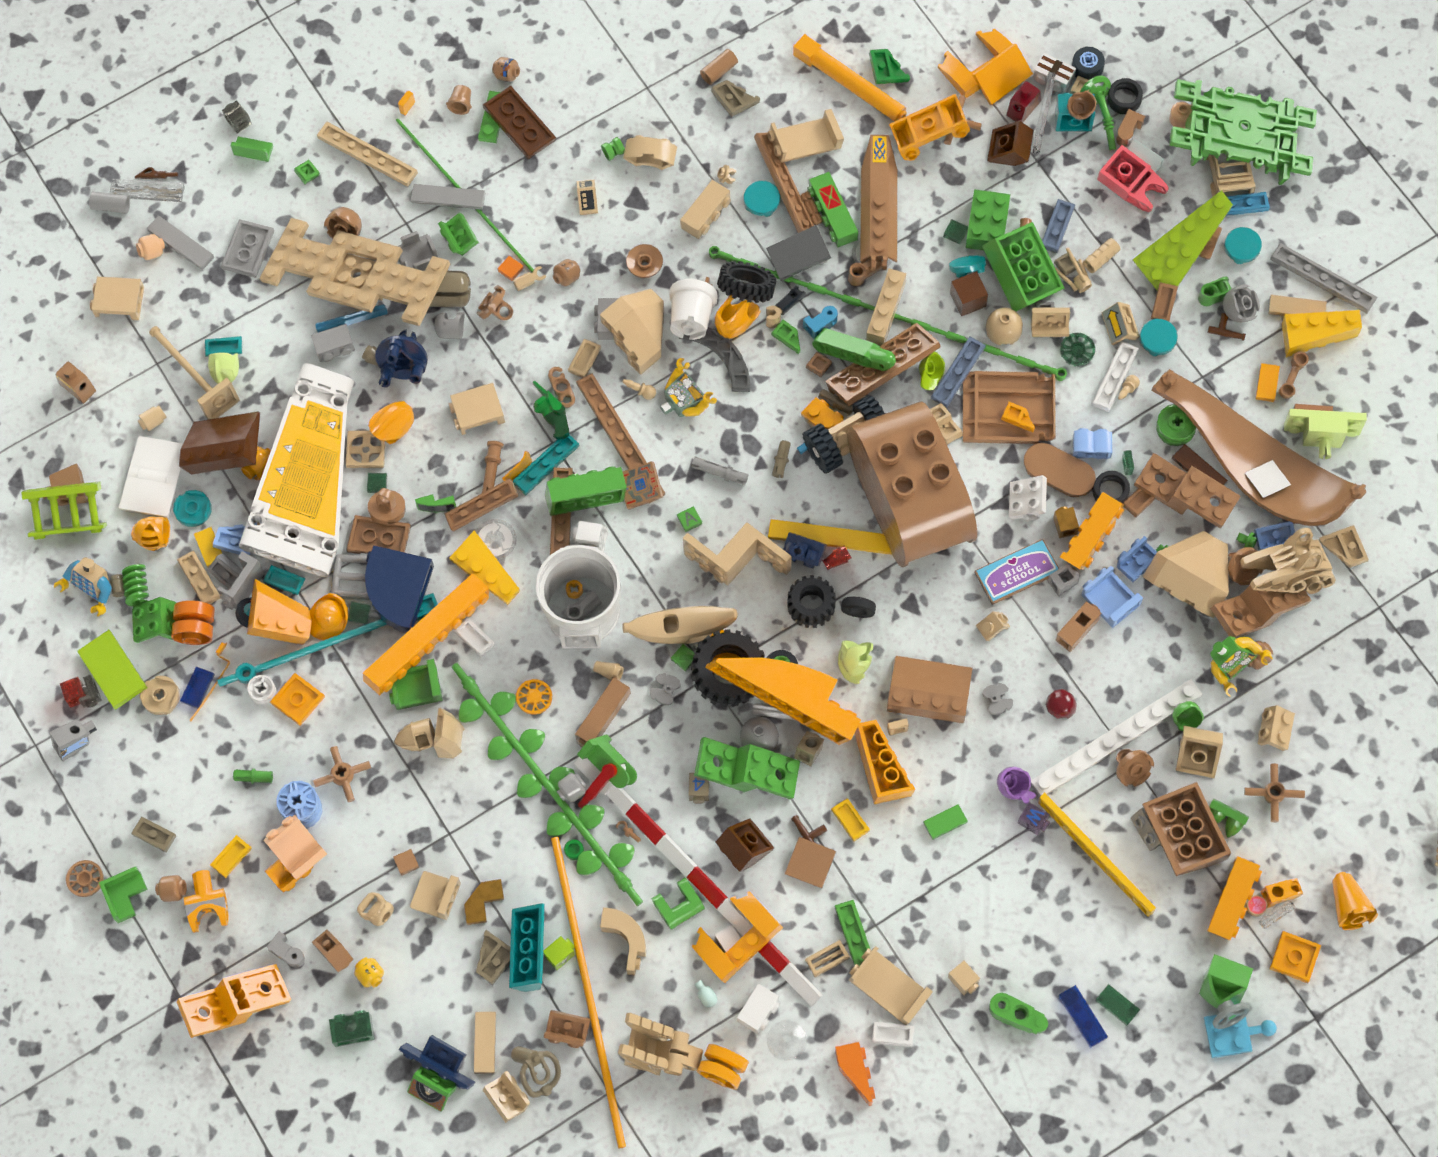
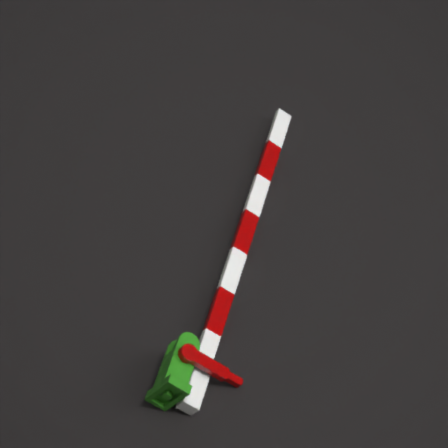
M606 734L588 740L577 753L579 758L574 764L592 784L586 790L585 796L578 803V806L580 808L586 806L591 800L596 798L600 791L607 795L738 932L744 936L753 927L751 922L622 789L636 782L637 772L610 744L612 739ZM771 941L758 951L810 1006H813L820 999L822 994Z

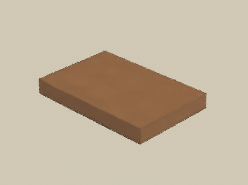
M355 515L347 552L368 554L369 551H372L374 545L405 553L411 525L402 522L395 523V521L388 522V525L376 523L370 517Z

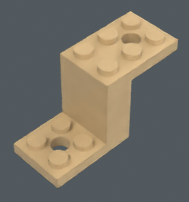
M747 522L718 555L689 533L683 537L684 555L691 561L695 560L703 571H709L719 583H725L727 586L756 553H758L757 555L763 561L770 562L777 572H783L787 575L791 571V555Z

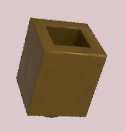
M1064 506L1058 508L1054 512L1053 519L1059 538L1078 535L1079 524L1074 507L1068 508Z

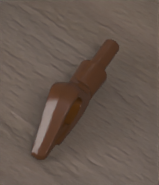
M148 167L137 174L135 179H167V177H178V172L156 171L154 168Z

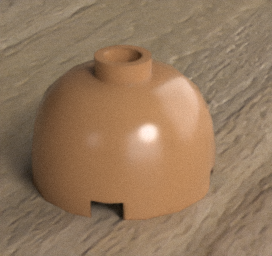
M346 207L334 209L327 216L324 227H327V234L332 239L338 230L359 236L362 222L355 211Z

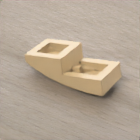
M942 403L930 409L947 445L963 436L962 430L952 420L951 414Z

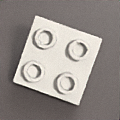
M1041 475L1010 482L1009 518L1012 520L1022 518L1034 521L1040 518V514L1046 513L1047 478Z

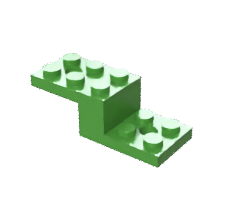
M703 737L700 740L694 776L742 792L757 788L787 799H793L800 761L752 744L736 748ZM714 757L718 758L719 760L718 767L715 766L713 763ZM776 770L781 772L780 780L775 775Z

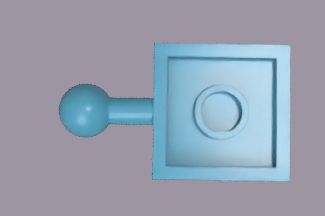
M1217 1015L1204 1017L1211 1058L1252 1052L1250 1035L1262 1033L1265 1036H1272L1277 1030L1276 1024L1271 1020H1265L1258 1026L1248 1027L1246 1016L1230 1027L1216 1029L1213 1026V1020Z

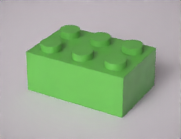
M974 189L966 248L984 251L982 245L1005 234L1011 194Z

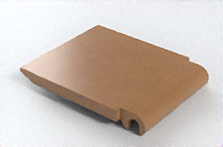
M969 372L963 382L964 443L1038 444L1039 441H1052L1056 439L1054 374L1047 378L1044 373L1038 376V372ZM1008 402L1027 409L1030 420L1035 427L1034 432L1001 420Z

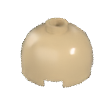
M1010 308L994 310L986 321L987 337L997 345L1014 344L1022 335L1023 323L1021 317Z

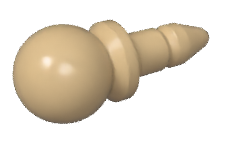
M1129 375L1125 379V382L1122 384L1123 389L1118 396L1119 400L1125 398L1128 393H1132L1138 388L1140 380L1137 376Z
M626 379L622 381L627 387L638 391V395H642L646 400H651L656 396V389L652 385H645V383L640 385Z

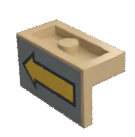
M1117 302L1101 312L1112 345H1116L1124 339L1135 341L1140 338L1129 304Z

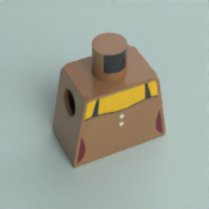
M69 361L55 374L58 383L83 404L96 392L88 377Z

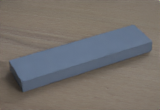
M969 336L932 394L931 399L939 404L942 403L947 408L986 348V345Z

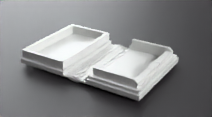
M138 436L119 509L169 519L176 494V485L182 469L179 467V459L183 443Z

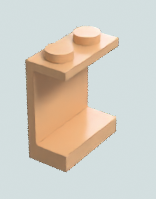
M293 815L292 817L285 818L278 829L268 832L264 842L297 880L325 857L327 853L308 832L301 821Z

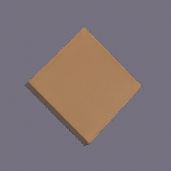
M799 837L785 874L823 888L837 851Z

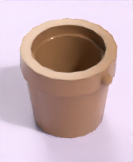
M464 85L455 86L451 97L446 102L448 109L458 115L469 113L472 108L470 104L471 89Z

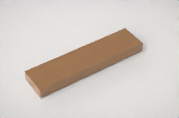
M509 478L446 512L444 515L450 529L454 532L517 498L519 495L513 481Z

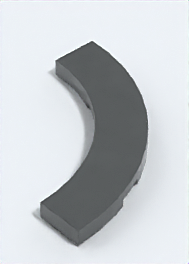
M707 327L704 337L690 340L708 347L719 356L729 372L732 392H750L748 368L742 354L731 340L721 336L716 329ZM684 334L683 338L679 337V339L690 340V335Z

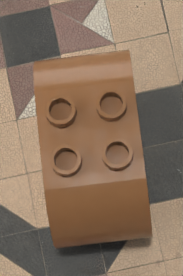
M920 401L848 427V445L854 468L882 534L886 538L892 556L900 567H906L911 561L963 542L972 543L976 541L977 524L968 491L932 412L924 402Z

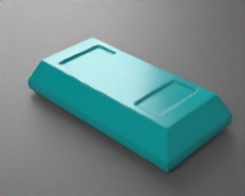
M242 336L205 339V357H209L213 353L242 354Z
M271 565L263 582L298 595L306 578Z

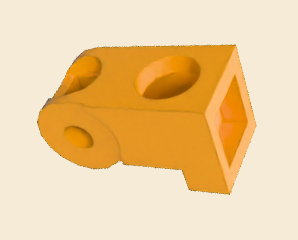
M1296 878L1265 886L1261 894L1267 902V908H1270L1276 904L1302 896L1303 891Z

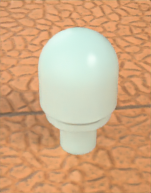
M702 980L698 981L695 984L699 990L697 993L698 998L704 1006L713 1007L717 1003V995L712 988L705 986Z

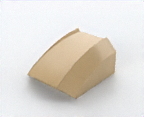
M438 708L434 748L439 758L454 759L462 752V733L465 729L454 715L442 708Z

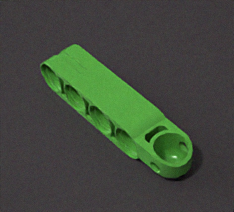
M822 329L812 342L813 347L820 353L864 367L885 371L896 363L893 352L880 348L875 343L831 329Z

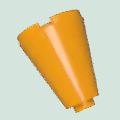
M1346 872L1336 874L1332 884L1339 927H1342L1343 930H1355L1363 927L1362 923L1366 921L1369 924L1377 918L1378 913L1353 876Z

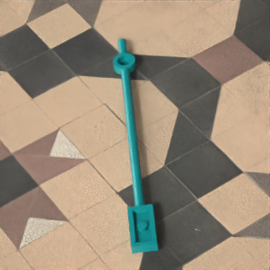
M434 593L424 596L416 621L424 618L438 605ZM380 619L256 666H252L249 663L240 664L236 669V673L218 679V685L222 687L238 680L241 683L248 684L259 672L378 629L387 624ZM245 673H250L248 677H244Z

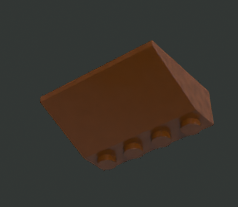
M260 412L195 421L180 449L179 467L193 475L256 465Z

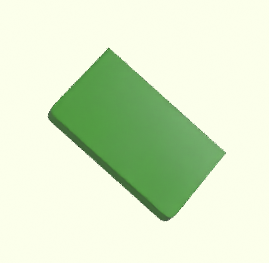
M240 136L237 137L236 142H231L230 145L233 154L236 156L269 162L273 150V144L270 142Z

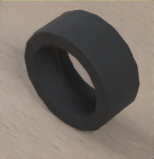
M1121 78L1112 83L1108 93L1110 108L1119 114H1126L1128 109L1132 111L1139 109L1143 98V90L1140 84L1130 78ZM1120 89H1128L1136 95V99L1132 103H1121L1115 98V92Z
M1117 471L1101 473L1096 478L1093 486V497L1097 501L1101 495V484L1112 480L1122 486V495L1116 498V500L1123 504L1130 492V483L1127 477Z

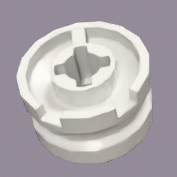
M266 675L253 677L247 686L249 696L258 705L269 704L277 693L272 679ZM261 687H264L266 689L259 693V689Z

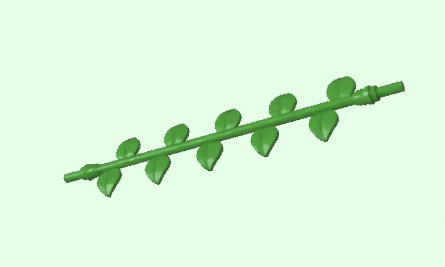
M455 663L451 668L461 679L463 688L475 697V699H467L462 702L459 709V720L463 723L476 721L483 715L485 710L504 735L494 737L490 741L488 758L490 760L504 759L512 753L514 747L535 774H526L519 779L517 786L518 797H533L544 786L563 810V812H556L550 815L547 822V834L549 836H561L571 829L573 823L594 850L584 851L579 855L577 873L580 875L593 874L601 868L603 862L614 876L618 888L626 892L636 906L641 905L643 900L633 889L631 879L618 869L627 866L631 862L635 853L634 846L625 843L615 844L610 849L608 857L587 830L594 829L601 823L605 814L604 808L597 805H586L581 809L578 818L566 801H563L557 793L559 790L558 782L570 773L575 774L574 770L568 767H556L551 771L548 780L528 754L534 753L541 748L545 740L544 731L537 729L525 730L521 734L519 742L499 717L506 715L512 710L516 702L515 694L498 692L493 695L490 705L481 694L475 679L467 676L460 665Z

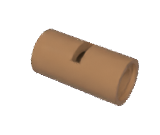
M726 49L700 70V74L705 82L712 85L738 63V59L730 49Z

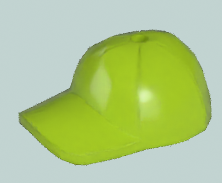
M938 352L931 353L922 359L919 364L920 384L925 390H934L944 374L945 362Z

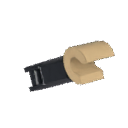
M796 285L775 306H768L766 308V326L776 328L781 322V315H784L795 304L800 302L805 297L806 292L800 291Z

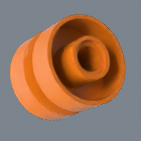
M181 601L174 604L173 619L176 622L172 624L171 638L176 642L188 645L210 643L213 637V626L211 624L214 622V606L201 601Z

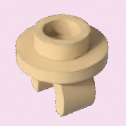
M728 165L720 167L717 173L719 182H727L728 184L735 182V179L731 178L730 175H734L736 170Z

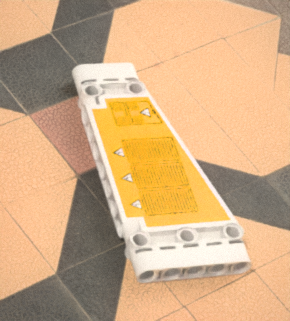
M309 363L302 365L250 509L251 512L239 543V547L242 550L320 577L329 576L339 545L347 402L354 385V381L351 378ZM298 390H304L306 394H301ZM334 402H339L342 406H336ZM256 520L260 525L256 526L251 521ZM288 533H294L297 537L291 538ZM324 546H331L333 550H326Z

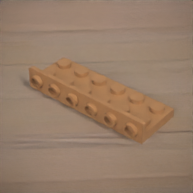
M915 323L880 346V348L889 350L895 355L896 363L893 367L881 371L853 363L826 380L828 390L850 406L941 348L940 343L923 327Z

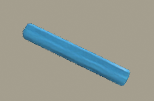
M385 304L375 306L372 313L361 310L316 323L315 327L317 333L344 324L349 326L386 315L387 308Z

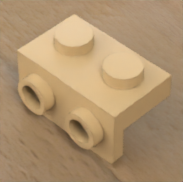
M1032 308V337H1069L1070 308Z
M1278 705L1265 708L1258 734V744L1261 746L1269 744L1282 751L1288 750L1295 713Z
M508 1071L483 1088V1092L505 1123L525 1112L530 1104L528 1096L521 1091L516 1079Z

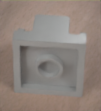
M415 231L400 238L402 244L398 247H401L403 250L399 258L401 265L425 271L432 256L438 257L430 235L426 234L419 237L418 232Z

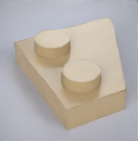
M1354 525L1319 538V542L1350 568L1369 560Z

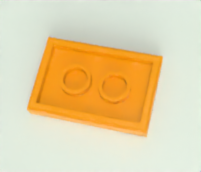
M1012 44L972 75L989 105H993L1032 76L1033 72L1017 44Z

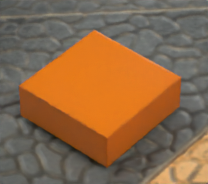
M508 256L497 269L498 272L513 281L524 267L511 256Z

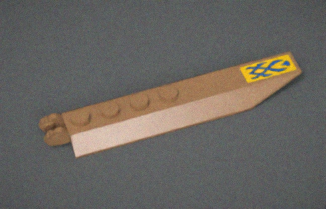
M870 135L861 168L860 262L870 258L871 270L876 268L875 260H883V270H887L888 258L897 262V166L889 135Z

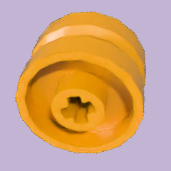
M708 1044L704 1053L708 1060L700 1062L697 1069L698 1074L718 1085L737 1090L742 1080L737 1073H744L749 1064L748 1060L729 1049Z

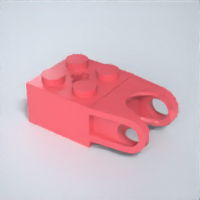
M1123 145L1120 146L1099 171L1097 178L1098 181L1122 199L1145 212H1151L1153 209V205L1145 195L1146 191L1154 190L1166 194L1169 190L1167 184L1151 169L1150 165Z

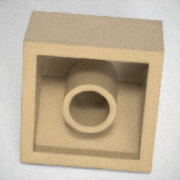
M1184 726L1176 771L1215 778L1223 745V733Z

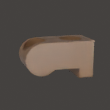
M1128 109L1118 129L1116 138L1118 145L1127 147L1131 144L1135 129L1141 130L1144 124V115Z

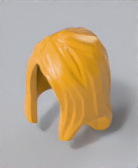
M730 295L715 315L714 322L718 333L728 339L738 337L744 333L761 312L757 304L744 300L732 305L731 301L734 298Z
M404 401L393 402L385 406L369 420L370 432L383 442L386 441L388 444L395 443L409 431L414 422L412 407Z

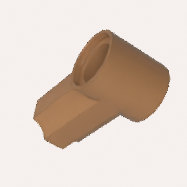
M870 258L863 262L852 264L848 274L849 283L853 286L862 285L865 279L883 269L882 260H875V270H871Z

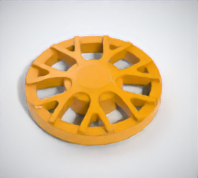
M538 679L527 680L517 689V705L527 714H541L551 705L552 691L544 681ZM536 683V688L530 689L529 684ZM541 685L546 688L542 692L538 690ZM525 688L528 690L527 694H524L521 692V690ZM542 695H549V700L542 699ZM527 698L526 702L520 703L519 699ZM541 702L545 707L539 710L537 704ZM528 704L534 705L532 711L527 709Z

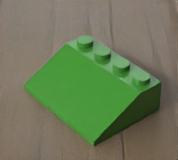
M1033 222L982 245L1012 310L1019 311L1065 289Z

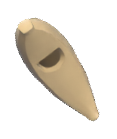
M715 606L673 608L637 617L629 623H623L622 629L623 633H630L636 638L648 642L691 644L703 641L708 635L711 636L712 633L729 627L737 619L738 613L734 608Z

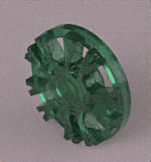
M1083 333L1069 334V337L1063 339L1060 346V354L1069 365L1077 367L1087 365L1095 355V344L1089 336ZM1079 337L1085 339L1083 343L1078 341ZM1068 341L1071 343V346L1066 345L1065 342ZM1086 349H1092V353L1086 352ZM1078 358H1082L1083 361L1079 362Z

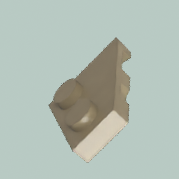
M728 80L713 86L711 89L713 95L731 117L760 103L759 96L753 97L747 94L745 89L735 86L734 83Z
M485 930L476 973L493 985L510 964V946L488 930Z

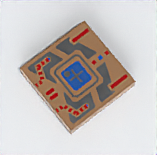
M653 461L623 471L627 487L624 497L627 509L630 510L663 498Z

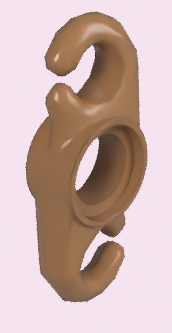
M552 367L549 370L548 378L554 393L558 396L559 401H563L564 397H569L571 399L569 403H561L565 408H569L575 403V396L570 383L565 378L564 373H561L559 377H553V372H562L563 370L560 367ZM564 383L567 385V388L564 391H559L556 389L557 385Z

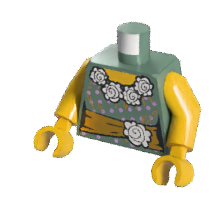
M679 358L676 362L678 368L674 369L665 386L664 395L666 402L660 405V409L665 415L674 410L679 417L699 416L709 407V404H715L717 399H710V396L713 395L712 392L704 394L686 371L683 373V369H688L690 363L686 362L682 366L684 358Z

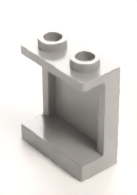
M243 551L238 556L243 570L230 590L220 586L217 589L220 598L224 602L223 604L231 610L236 609L237 604L241 600L251 595L254 579L260 581L265 574L259 561Z

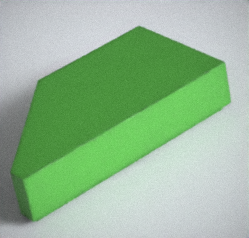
M782 320L772 331L771 335L799 354L798 330L785 320Z

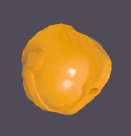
M152 516L140 519L133 526L131 532L132 540L136 541L141 547L151 551L166 548L170 537L169 520L165 517L155 518Z

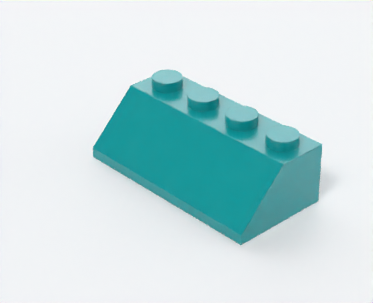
M543 903L512 909L509 988L523 992L541 989L545 904Z

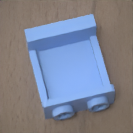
M1110 566L1107 569L1103 568L1100 570L1097 578L1093 581L1090 579L1083 585L1081 596L1088 603L1096 605L1102 613L1101 617L1114 628L1141 605L1143 597L1139 593L1135 595L1114 574V568Z

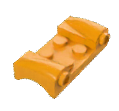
M956 94L889 124L901 156L904 160L909 161L915 160L920 154L919 147L949 133H952L955 138H963L970 132V127Z

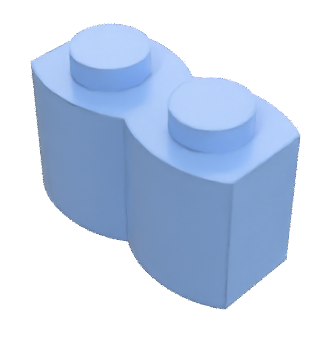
M1086 428L1074 431L1073 456L1076 458L1110 459L1112 456V432L1106 429H1098L1093 432Z

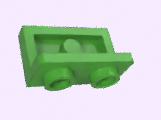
M460 212L448 222L440 221L438 223L441 228L440 233L449 242L448 247L453 253L456 252L463 256L479 243L464 215Z

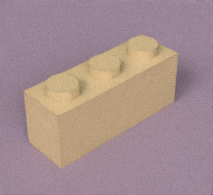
M711 180L680 219L681 229L697 239L705 235L710 228V224L719 218L721 210L727 208L730 204V190Z

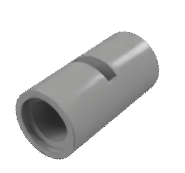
M92 191L89 206L91 210H109L110 212L127 214L130 208V197L128 195Z

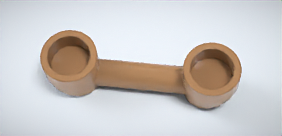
M1297 352L1291 360V372L1286 383L1279 389V394L1285 399H1290L1295 394L1294 381L1299 370L1304 368L1309 361L1308 355L1305 352Z

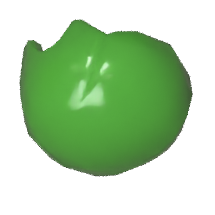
M1192 701L1180 703L1174 709L1172 715L1174 723L1181 731H1183L1184 726L1197 728L1204 720L1200 707Z

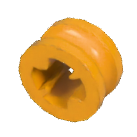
M571 580L566 584V594L569 598L578 599L582 596L583 587L578 580ZM577 586L578 592L573 591L571 593V587L575 588Z

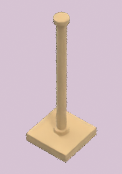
M157 326L150 329L149 334L163 345L206 392L197 402L207 419L220 417L240 401L228 378H225L212 388L162 335Z

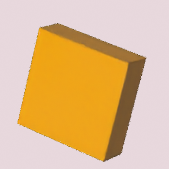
M406 91L398 102L400 113L405 116L415 103L412 92Z

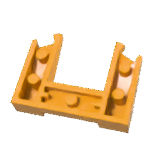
M996 29L982 33V31L976 32V36L995 57L1012 45ZM946 51L944 54L946 59L943 64H938V69L955 89L966 98L980 90L972 74L989 61L970 72L949 51Z
M750 891L747 892L748 896L739 899L736 896L730 898L733 904L751 922L753 927L726 953L701 927L697 931L700 936L696 945L692 944V948L724 983L783 928Z

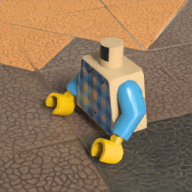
M84 557L81 561L77 560L71 563L62 575L63 578L54 583V588L61 585L62 590L60 592H63L69 587L68 581H70L71 584L99 602L91 607L90 612L93 614L98 611L97 617L103 615L106 612L104 604L107 603L112 590L107 572L87 557Z

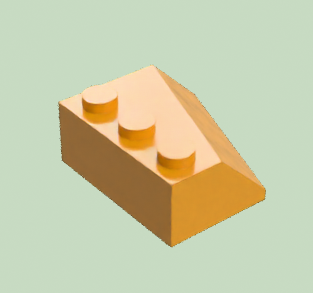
M254 579L247 634L303 645L310 636L311 616L309 608Z

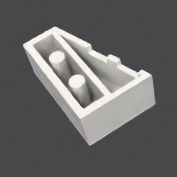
M579 521L578 528L575 527L573 532L574 545H593L599 547V550L604 552L609 528L602 524Z

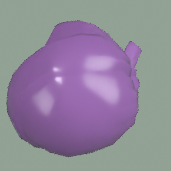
M1012 766L1005 768L999 773L997 786L1001 794L1006 798L1023 800L1025 804H1028L1029 799L1036 797L1034 792L1029 791L1031 778L1028 772Z

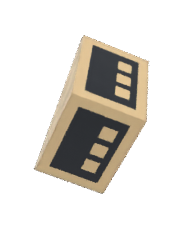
M595 179L576 181L580 215L598 213Z

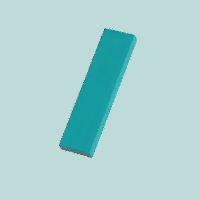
M570 434L563 440L557 439L513 480V484L526 496L554 468L580 446L579 443Z

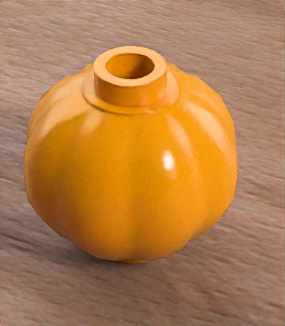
M257 446L256 465L241 467L243 474L249 479L254 477L255 480H261L271 450Z

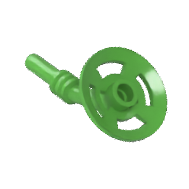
M1096 76L1087 81L1080 92L1089 90L1091 94H1095L1096 105L1099 104L1104 118L1102 122H1104L1103 126H1105L1104 130H1106L1109 151L1115 150L1114 126L1112 125L1114 122H1112L1113 118L1110 116L1105 100L1111 88V82L1105 76ZM1099 82H1104L1103 86L1094 85Z

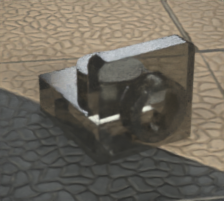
M91 675L83 677L85 684L82 685L86 696L78 699L83 708L94 707L98 702L102 701L95 680Z

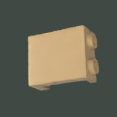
M97 276L96 283L93 284L94 298L90 301V310L95 317H99L100 313L130 315L132 320H139L144 293V285L141 279Z
M493 383L450 395L452 401L448 403L451 414H456L457 419L453 420L456 429H460L462 435L466 434L465 430L493 421H497L498 425L505 423L503 411Z

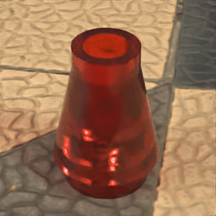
M838 546L822 561L827 570L849 563L848 560L852 559L845 546Z

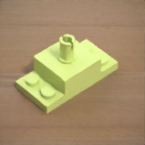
M1290 409L1284 422V431H1289L1290 433L1303 432V446L1319 447V458L1323 459L1325 455V459H1330L1331 448H1341L1346 435L1354 437L1361 434L1367 421V413Z

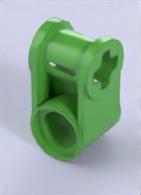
M1224 276L1204 284L1198 296L1199 303L1203 306H1211L1223 301L1226 293L1232 289L1229 284V278Z

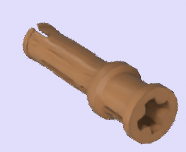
M499 441L487 442L488 452L484 459L486 470L482 493L493 488L495 485L497 466L501 463L500 453L504 446Z

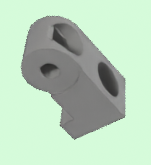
M278 931L268 944V950L293 968L301 967L305 962L304 954L300 949L292 948L286 943L287 937Z

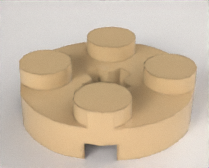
M156 676L154 679L146 681L145 684L148 688L140 693L143 706L148 712L155 715L170 714L180 699L178 686L171 678L166 676ZM161 691H163V694L165 696L158 700V698L155 696L156 693L159 694Z

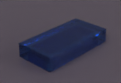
M196 666L180 702L198 709L215 674Z

